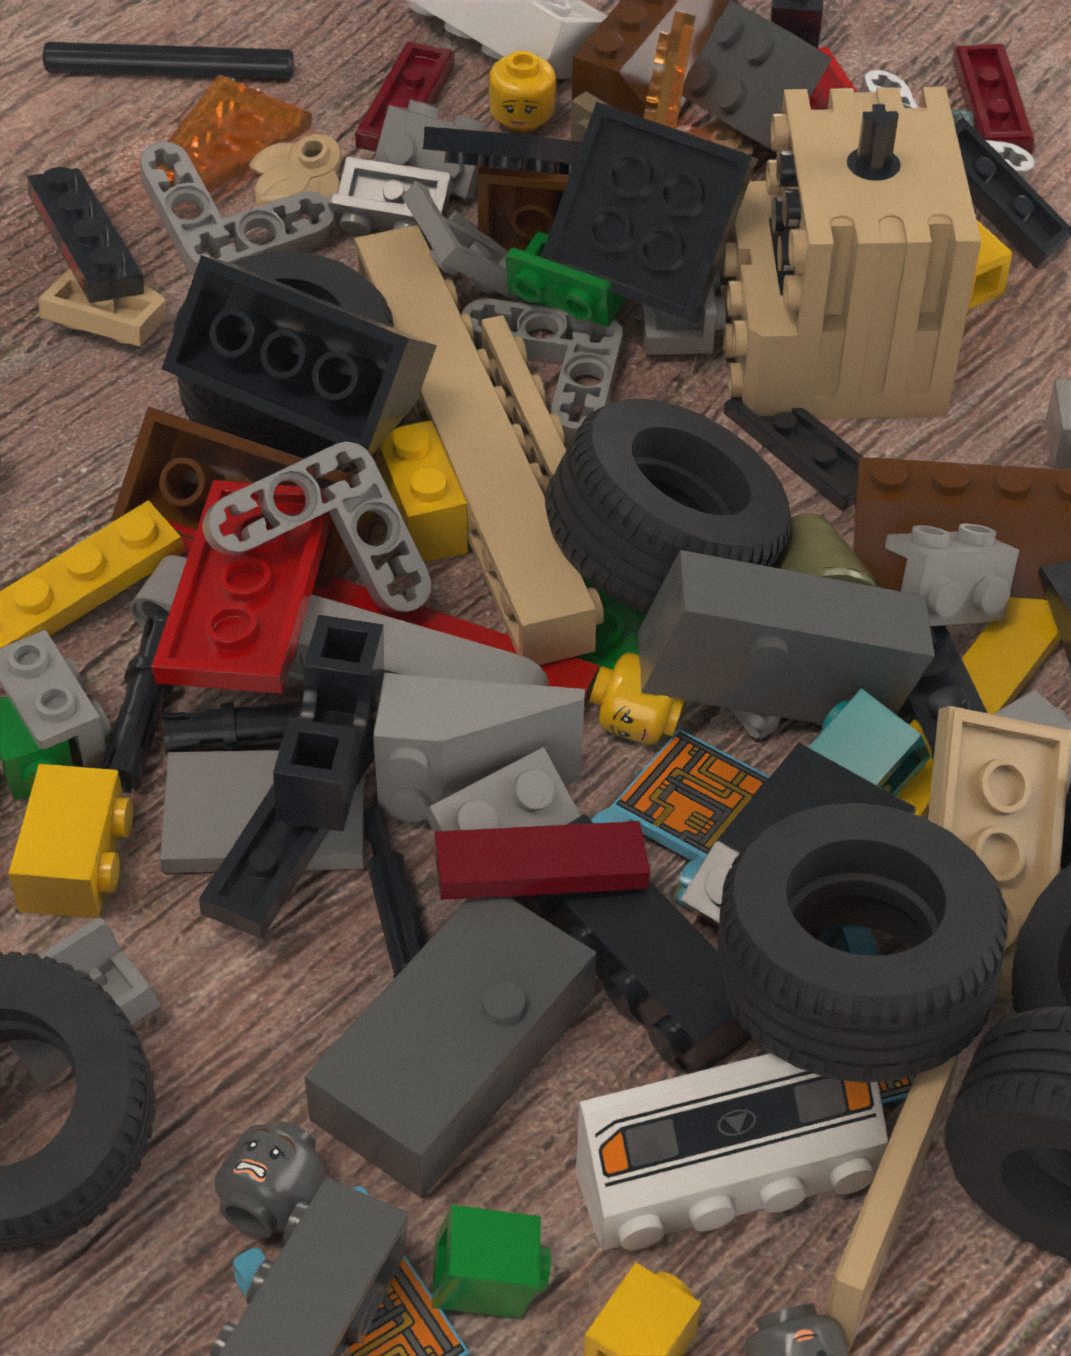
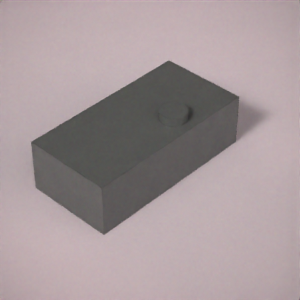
M683 550L679 551L638 631L641 693L665 695L674 699L823 724L829 712L842 701L849 702L861 688L896 715L935 657L925 596Z
M508 896L467 899L304 1076L310 1121L423 1199L593 1000L597 952Z

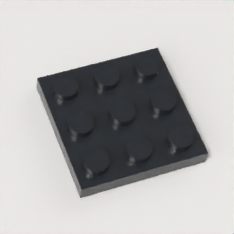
M596 101L541 257L609 281L612 285V293L697 324L758 159L752 155Z

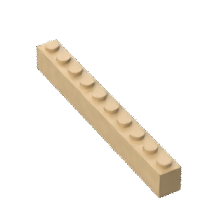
M419 225L354 238L357 272L367 278L385 297L387 305L392 312L394 328L437 345L417 402L412 407L418 423L432 420L467 502L468 541L516 653L531 659L538 665L595 652L596 625L602 624L604 621L600 596L595 587H586L583 576L564 557L552 536L545 509V486L542 472L536 462L529 464L526 458V442L521 426L518 423L511 425L508 419L509 410L505 392L502 386L493 387L488 356L484 349L476 350L474 346L473 326L467 313L460 314L458 311V298L452 279H443L442 269L430 256L433 248L431 245L428 246Z

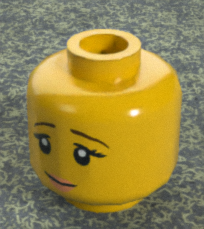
M516 51L501 58L493 64L489 73V107L491 115L497 122L515 132H530L543 125L552 117L556 107V76L554 68L548 61L529 51Z
M626 653L618 659L613 670L601 666L589 702L601 706L598 719L599 725L603 730L644 745L652 746L660 741L663 734L673 737L685 700L674 699L665 695L641 693L639 655Z

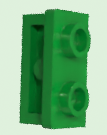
M538 231L525 251L516 248L510 249L505 257L508 292L518 295L528 302H538L565 311L576 319L589 320L609 327L627 299L612 293V285L607 280L542 258L541 255L549 236Z

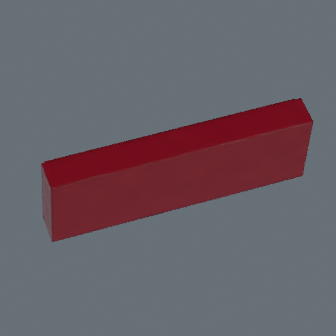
M407 41L355 132L356 148L376 152L389 105L408 108L411 99L433 106L455 66V51Z
M1004 44L954 46L952 62L973 128L985 140L1014 144L1032 154L1035 139Z
M640 821L435 831L434 853L441 900L648 889L651 872Z

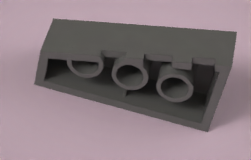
M325 1177L310 1203L301 1200L295 1206L285 1227L283 1243L285 1245L275 1262L266 1259L261 1263L247 1292L246 1303L249 1304L237 1325L227 1322L222 1327L214 1341L209 1356H350V1347L344 1345L346 1340L349 1339L358 1344L362 1343L405 1255L409 1212Z

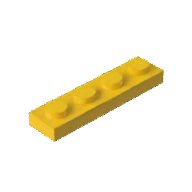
M148 500L1 590L0 648L45 629L49 636L55 634L151 574L165 556H179L186 552L181 536Z

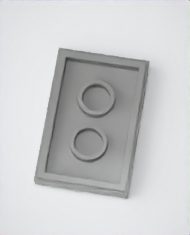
M279 750L168 752L160 852L162 873L216 872L273 785V770ZM365 774L354 790L344 832L329 830L305 870L363 869Z

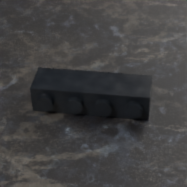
M584 813L569 824H588L593 822ZM650 881L648 889L519 896L525 908L597 952L596 975L603 982L608 998L620 1012L624 1014L631 1012L647 1029L653 1047L667 1062L673 1063L676 1061L687 1074L709 1069L753 1038L752 1035L740 1026V1023L734 1018L731 1009L723 999L724 995L721 993L720 981L716 972L717 950Z

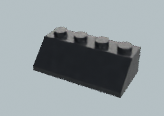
M201 255L161 369L335 443H357L372 456L417 402L437 345L238 265Z

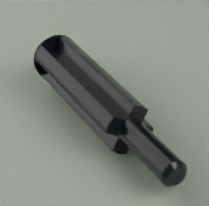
M370 807L363 814L373 852V857L368 861L369 876L394 973L393 979H395L426 945L403 854L392 849L383 810L378 807Z

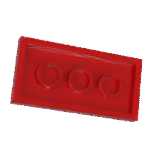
M213 480L151 666L155 682L157 684L283 694L331 528L332 518L329 512L244 553L233 556L221 554L214 550L205 540L202 529L203 518L208 509L216 502L253 483ZM277 485L274 490V503L280 512L285 515L296 516L303 511L306 498L300 486ZM256 493L250 495V497L258 506L251 511L234 517L229 509H224L226 520L219 525L220 532L224 537L234 534L239 542H242L244 539L241 531L246 526L265 518L261 513ZM321 493L322 503H327V498ZM265 518L266 529L272 530L273 526Z

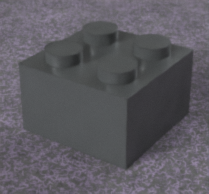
M730 0L722 16L717 20L714 30L696 62L690 68L678 94L736 130L772 149L771 117L772 114H781L784 89H807L808 97L810 98L832 58L791 32Z

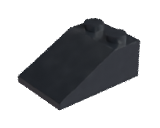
M798 742L716 840L680 900L696 917L718 929L723 884L726 874L732 867V863L735 857L739 855V852L755 836L768 827L794 813L823 805L861 803L888 806L912 814L915 813L916 808ZM845 925L825 927L812 931L809 934L833 948L841 935L842 927Z

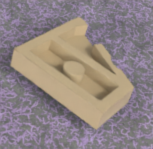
M70 268L38 298L40 318L64 324L70 329L85 330L106 336L123 344L141 346L166 319V299L150 287L144 286V294L89 303Z

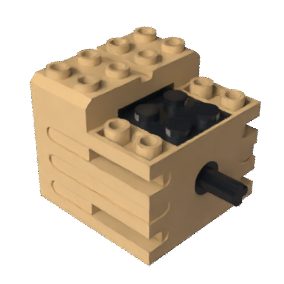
M900 87L876 88V92H854L853 88L830 89L827 110H811L807 89H784L781 114H772L771 146L772 149H777V159L767 160L766 181L749 182L720 260V281H724V285H720L718 296H724L725 319H729V324H725L723 330V352L725 358H734V363H729L728 367L729 397H742L743 404L758 416H775L780 412L791 413L792 408H804L817 419L947 417L981 238L946 87H923L919 108H904Z

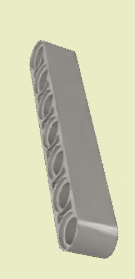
M176 555L165 556L131 602L130 611L134 619L143 628L147 618L151 617L154 620L155 615H169L187 558ZM312 594L288 675L304 680V662L318 615L384 624V675L385 673L549 686V680L544 670L534 661L524 656ZM381 686V690H380V693H379V697H378L377 703L380 702L382 686Z

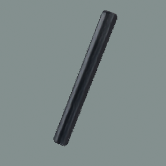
M47 42L42 53L44 69L49 73L290 80L293 78L295 70L294 54L290 49Z

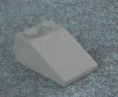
M385 673L373 736L378 808L383 810L384 817H395L407 822L427 820L423 810L543 747L564 786L581 781L585 690Z

